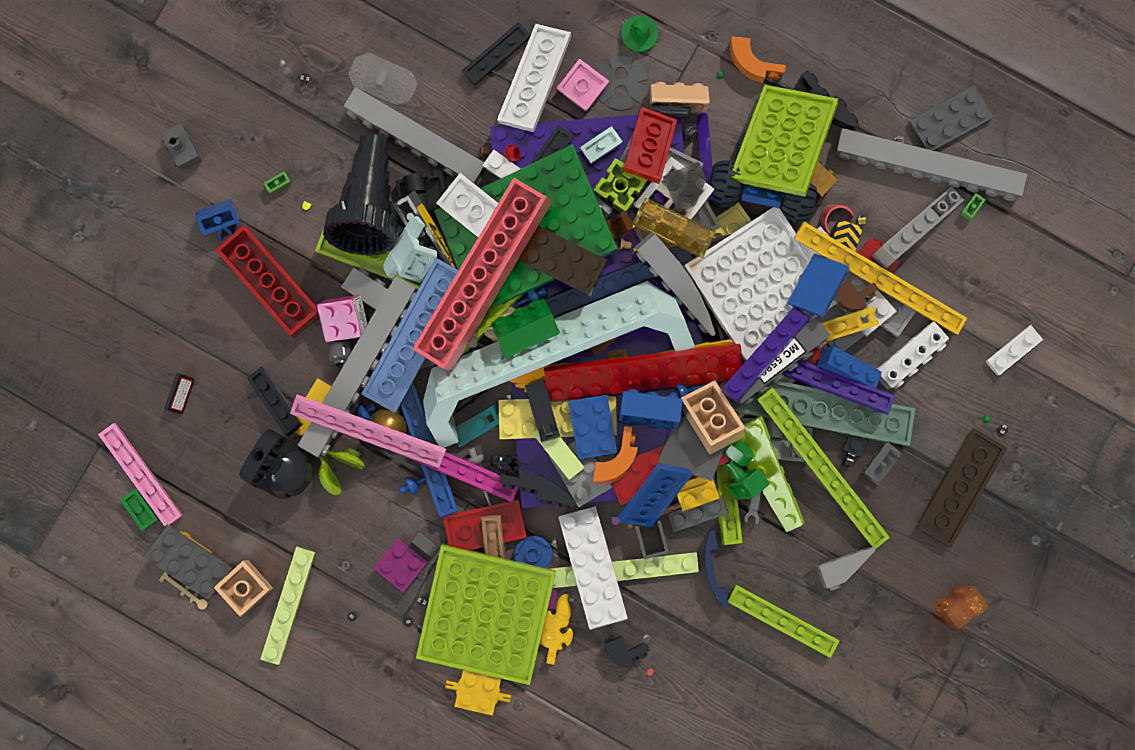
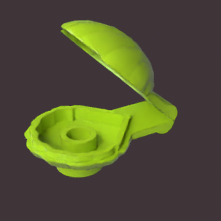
M346 448L345 451H328L326 454L358 469L365 468L364 463L359 458L361 453L351 448ZM322 455L319 468L320 482L329 493L340 495L341 487L339 481L330 467L327 456Z

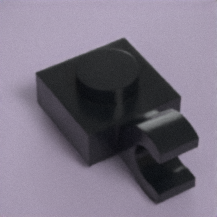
M848 435L842 451L847 453L842 465L847 468L852 467L855 456L861 458L868 440Z

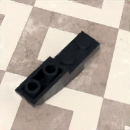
M807 70L801 74L799 81L808 93L830 97L828 91L825 88H821L818 84V79L813 73ZM836 95L833 98L838 99V106L832 124L843 129L855 131L859 127L858 118L848 111L845 101L841 98L839 99Z
M522 471L520 478L506 475L500 476L499 482L503 483L505 488L514 489L515 486L523 487L522 491L534 493V490H538L536 498L540 499L539 503L551 505V502L559 503V507L570 509L571 506L576 504L560 487L535 474Z

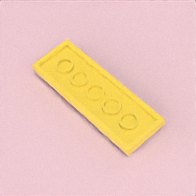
M608 396L614 436H617L616 396ZM529 399L499 400L500 439L535 438L532 433L537 430ZM573 400L550 402L560 437H574L569 401Z

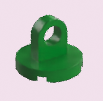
M645 15L630 17L622 27V42L628 50L634 53L650 51L658 40L656 23Z

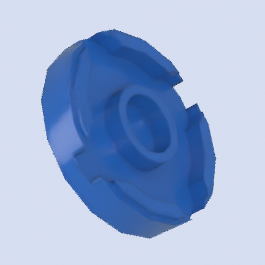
M530 536L522 539L517 544L514 557L517 562L548 569L553 560V550L545 539L538 536Z

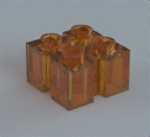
M961 584L953 590L954 593L951 597H942L934 608L948 627H954L959 630L971 621L974 616H978L990 607V605L976 587L963 586Z

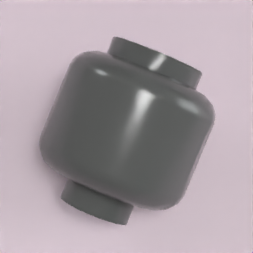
M347 339L332 342L329 345V361L335 367L343 368L354 349V345L348 342Z

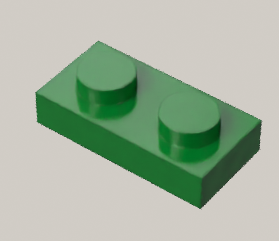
M137 488L120 499L141 531H145L160 520Z

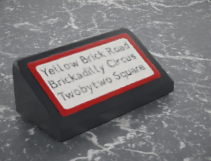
M176 373L164 407L165 410L183 414L195 381L194 378Z

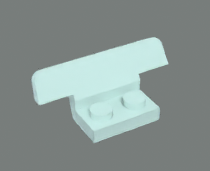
M418 216L410 218L395 247L391 250L383 264L384 271L389 278H394L398 272L401 277L421 283L437 257V251L419 245L417 238L425 224Z

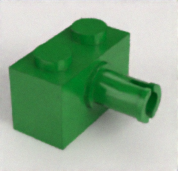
M732 459L725 464V467L734 477L726 485L729 488L730 495L737 500L754 498L770 485L759 468L742 470L740 465Z

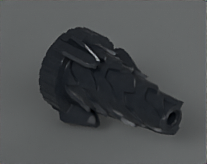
M383 133L360 136L359 146L353 158L351 173L348 172L339 204L330 208L326 213L323 230L325 240L337 249L350 254L377 256L390 252L395 247L398 238L405 228L402 219L394 206L391 205L392 202L389 201L391 185H388L390 171H388L389 153L387 152V136Z

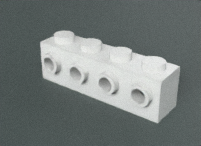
M934 321L929 323L877 368L882 371L879 379L887 390L891 388L897 389L904 383L902 380L907 375L911 377L918 371L916 367L922 363L924 365L933 358L931 354L934 351L939 352L947 346L945 342L949 339L948 336Z

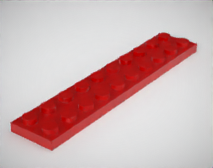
M732 344L544 367L546 390L550 402L623 394V391L628 389L648 391L673 388L679 384L689 386L711 383L713 381H729L742 366L741 345Z

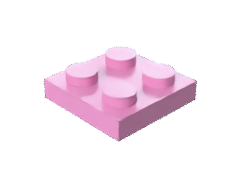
M579 59L556 89L587 112L607 87L609 80Z

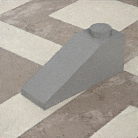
M867 547L816 565L823 587L830 588V590L840 588L841 584L846 582L875 552V548Z

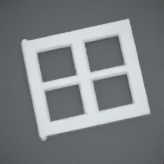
M671 157L665 164L660 183L651 182L640 198L633 204L676 238H680L681 232L712 194L714 188ZM672 168L685 177V180L675 193L661 183ZM689 182L703 191L693 205H690L679 196ZM655 190H658L669 199L659 213L645 204ZM673 202L687 212L676 227L663 218V215Z

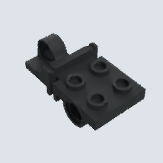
M433 170L434 175L428 171L425 174H409L404 176L403 179L396 180L398 198L401 199L415 190L427 212H435L434 210L440 208L436 204L437 201L448 189V187L446 188L444 173L441 170Z

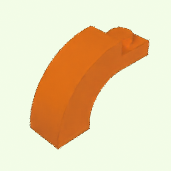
M732 36L730 40V54L735 66L744 76L763 83L765 76H768L770 79L783 77L786 65L766 63L758 60L751 51V38Z
M624 426L622 447L619 454L613 460L595 463L593 485L613 483L622 478L631 469L638 448L630 447V445H634L635 434L631 433L632 427Z

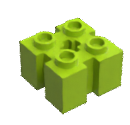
M615 158L607 169V180L602 177L593 191L603 202L606 203L608 199L612 201V208L618 212H628L634 203L632 196L638 197L647 184V180L623 172L624 163ZM622 184L624 186V190H617L616 185L620 186Z

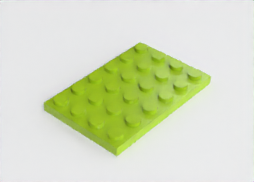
M764 85L734 164L733 171L741 175L735 174V176H730V178L743 184L806 197L838 106V99Z

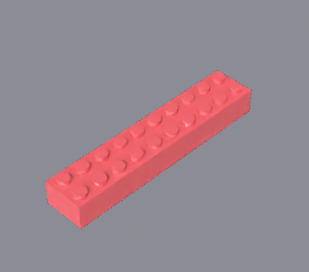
M513 178L415 343L413 350L441 368L449 371L453 370L551 205L552 201L548 197Z

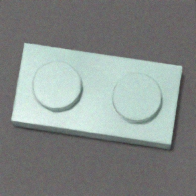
M611 126L581 146L580 150L588 162L593 164L621 145L623 141Z

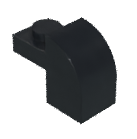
M622 635L604 643L612 661L626 668L635 666L632 658L636 657V660L647 656L646 652L650 651L646 642L628 649Z

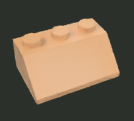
M655 82L650 87L649 110H651L652 104L669 105V103H673L676 106H690V113H706L709 105L708 86H703L701 83L688 86L684 83L666 85L664 82Z

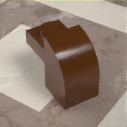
M626 211L606 221L615 241L628 235L629 231L634 229Z
M848 281L840 286L834 300L842 309L849 312H857L867 307L863 300L865 299L868 302L876 296L875 292L879 288L874 282L858 293L851 282Z

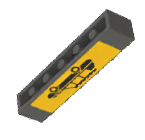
M415 190L392 204L405 226L412 216H418L425 224L417 238L419 245L437 251L436 258L458 270L448 244Z

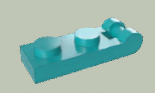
M497 404L456 427L457 444L459 447L464 446L499 425V407ZM490 414L494 418V421L491 423L487 419V416Z

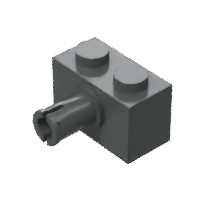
M182 123L161 133L164 139L161 141L166 151L169 150L172 154L170 160L175 167L178 166L183 171L203 161Z

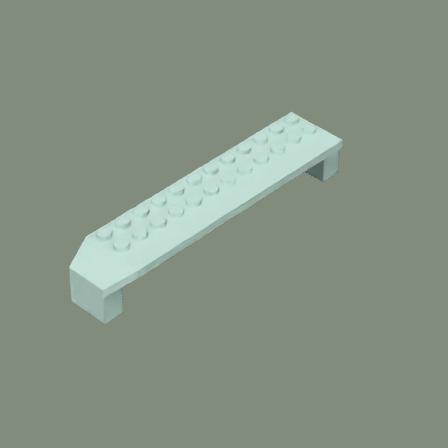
M646 281L555 318L554 320L560 334L508 358L505 357L499 342L461 356L452 371L445 370L440 366L432 368L423 403L426 423L436 442L442 448L458 442L455 419L452 413L459 400L642 326L668 333L675 351L694 348L695 345L676 299Z

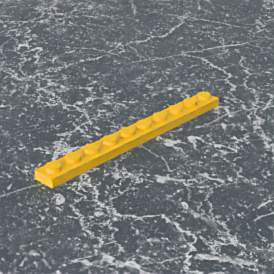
M806 222L801 224L793 238L821 256L849 266L850 270L848 272L869 284L875 282L882 292L955 335L959 334L967 320L965 316Z

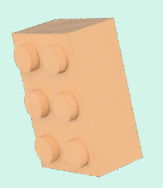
M716 381L681 398L683 399L681 410L709 455L744 437L745 427Z

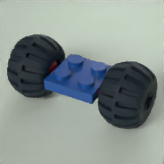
M720 161L714 164L712 175L710 176V186L714 188L712 194L715 196L712 200H708L711 204L719 208L735 206L742 191V201L780 208L787 221L791 223H803L811 218L817 197V188L810 183L806 197L742 184L730 178V176H735V174L741 175L733 171L735 164L733 161Z

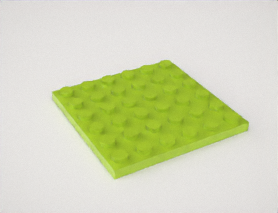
M442 544L416 659L530 685L556 571Z

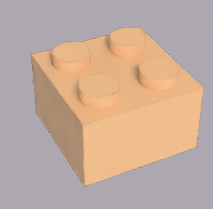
M249 560L242 561L214 587L240 617L246 615L274 589Z

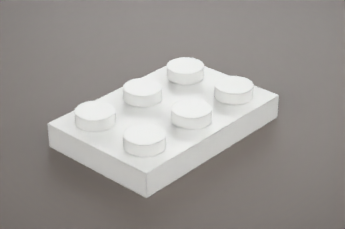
M459 173L436 204L479 237L497 207L498 202Z

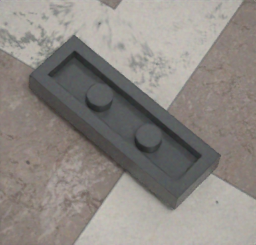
M723 495L719 496L720 499L686 511L680 509L667 514L673 532L729 514Z

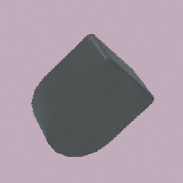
M421 531L411 541L430 557H433L440 549L435 542Z

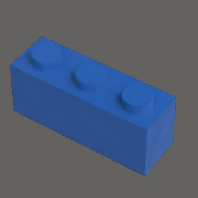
M835 346L823 349L817 364L820 368L874 388L877 387L882 371Z

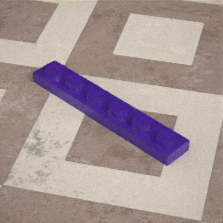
M794 306L724 385L722 393L738 403L810 321V316Z
M802 360L797 362L798 366L791 372L786 370L782 373L785 377L886 415L889 414L895 395Z

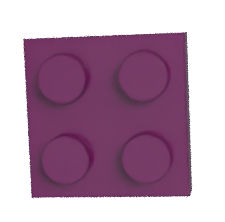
M397 538L374 566L373 570L404 593L428 562Z

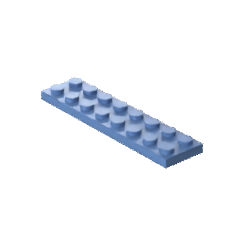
M438 258L434 260L366 384L362 395L394 413L397 412L426 357L413 350V347L459 270Z

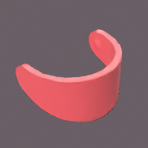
M838 204L825 207L819 218L822 229L831 236L832 234L827 227L829 214L836 208H842L853 218L855 215L850 208Z

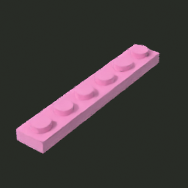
M113 423L98 434L163 525H171L183 516L118 425Z

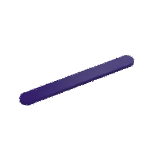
M700 113L697 116L700 162L704 163L701 168L702 180L710 185L713 165L709 117L706 113ZM711 194L707 200H712L715 195Z

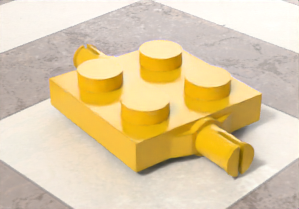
M463 670L462 677L458 683L447 680L446 684L450 685H445L447 689L456 690L455 707L492 716L498 700L510 703V699L506 698H511L509 694L500 693L501 678Z

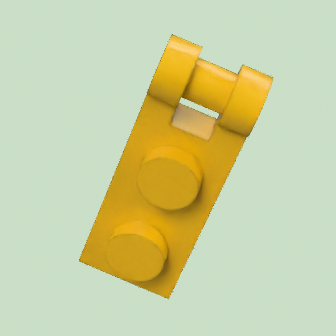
M874 306L821 323L830 333L827 341L880 325L874 315ZM867 315L868 322L863 323L861 316Z

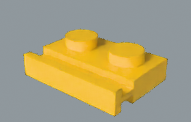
M698 476L690 477L677 494L683 511L720 499L713 478L712 481Z

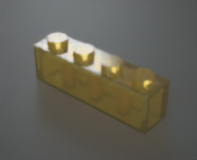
M647 198L644 199L632 224L648 233L653 231L657 237L702 259L716 232Z

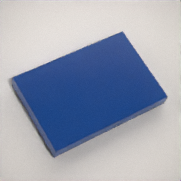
M814 253L787 303L790 306H795L800 310L824 318L850 270L849 266Z

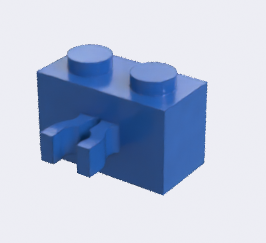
M232 198L195 211V218L202 234L206 235L217 231L219 241L223 240L221 235L222 228H224L225 232H228L230 237L233 233L228 226L239 223V215Z

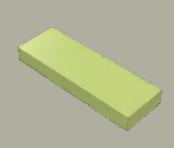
M538 429L532 433L569 480L585 468L561 437L541 443Z

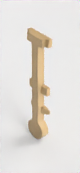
M166 572L160 577L159 581L163 582L166 579L182 591L180 593L182 597L186 594L191 598L190 603L195 601L199 609L207 608L208 601L205 599L200 600L197 597V592L192 594L188 591V586L184 588L169 577Z

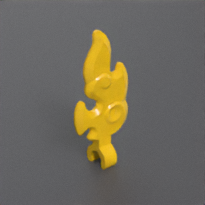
M567 593L558 599L554 615L551 614V610H548L546 613L540 644L543 647L549 648L547 664L554 665L557 650L563 649L562 643L569 646L572 641L573 631L571 628L564 634L560 632L561 628L568 625L571 616V607L568 602L569 595Z

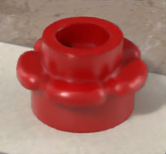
M509 144L504 150V157L512 163L519 161L520 148Z

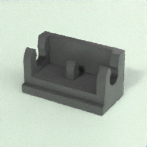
M883 442L861 474L879 486L902 453L889 442Z

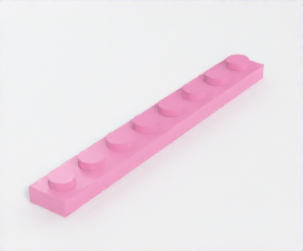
M298 394L290 414L437 468L440 467L446 451L445 448Z

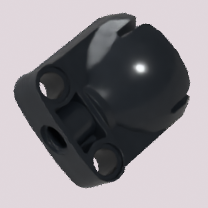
M268 429L261 435L246 458L239 476L253 487L274 497L288 499L291 496L301 494L307 488L313 476V466L310 465L313 462L310 454L305 449L274 430Z

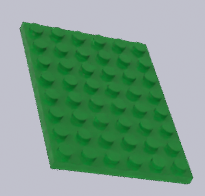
M573 144L480 188L499 203L511 181L515 178L552 201L538 226L601 257L618 251V247ZM439 208L434 211L459 270L478 237L444 209ZM517 260L488 310L555 280V278Z

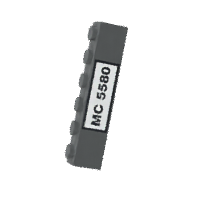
M817 317L803 327L738 403L732 400L737 407L742 404L747 406L754 400L752 396L756 393L760 395L769 389L767 386L772 381L777 383L784 377L782 373L786 370L791 372L798 366L797 362L800 359L805 361L813 355V349L816 347L821 349L828 343L826 339L830 336V333Z

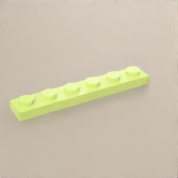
M296 547L260 660L277 665L281 664L316 552Z

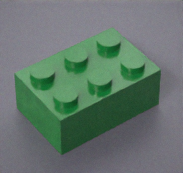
M544 299L535 300L529 306L518 308L505 317L496 318L491 323L506 358L560 334L554 317Z

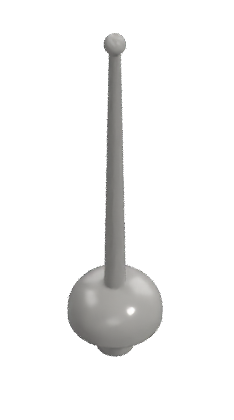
M475 448L468 449L470 458L465 459V461L479 466L484 459L483 454L477 455ZM484 491L488 505L492 506L488 492Z

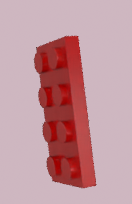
M641 107L622 171L659 184L662 179L677 119Z
M519 500L443 516L449 546L465 550L484 547L481 516L501 514L504 543L527 538Z

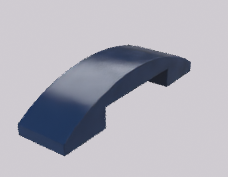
M709 530L703 551L704 571L713 595L724 608H727L729 605L725 587L717 588L710 551L718 549L715 530Z

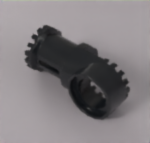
M491 455L490 466H497L500 473L513 474L521 469V462L516 456Z

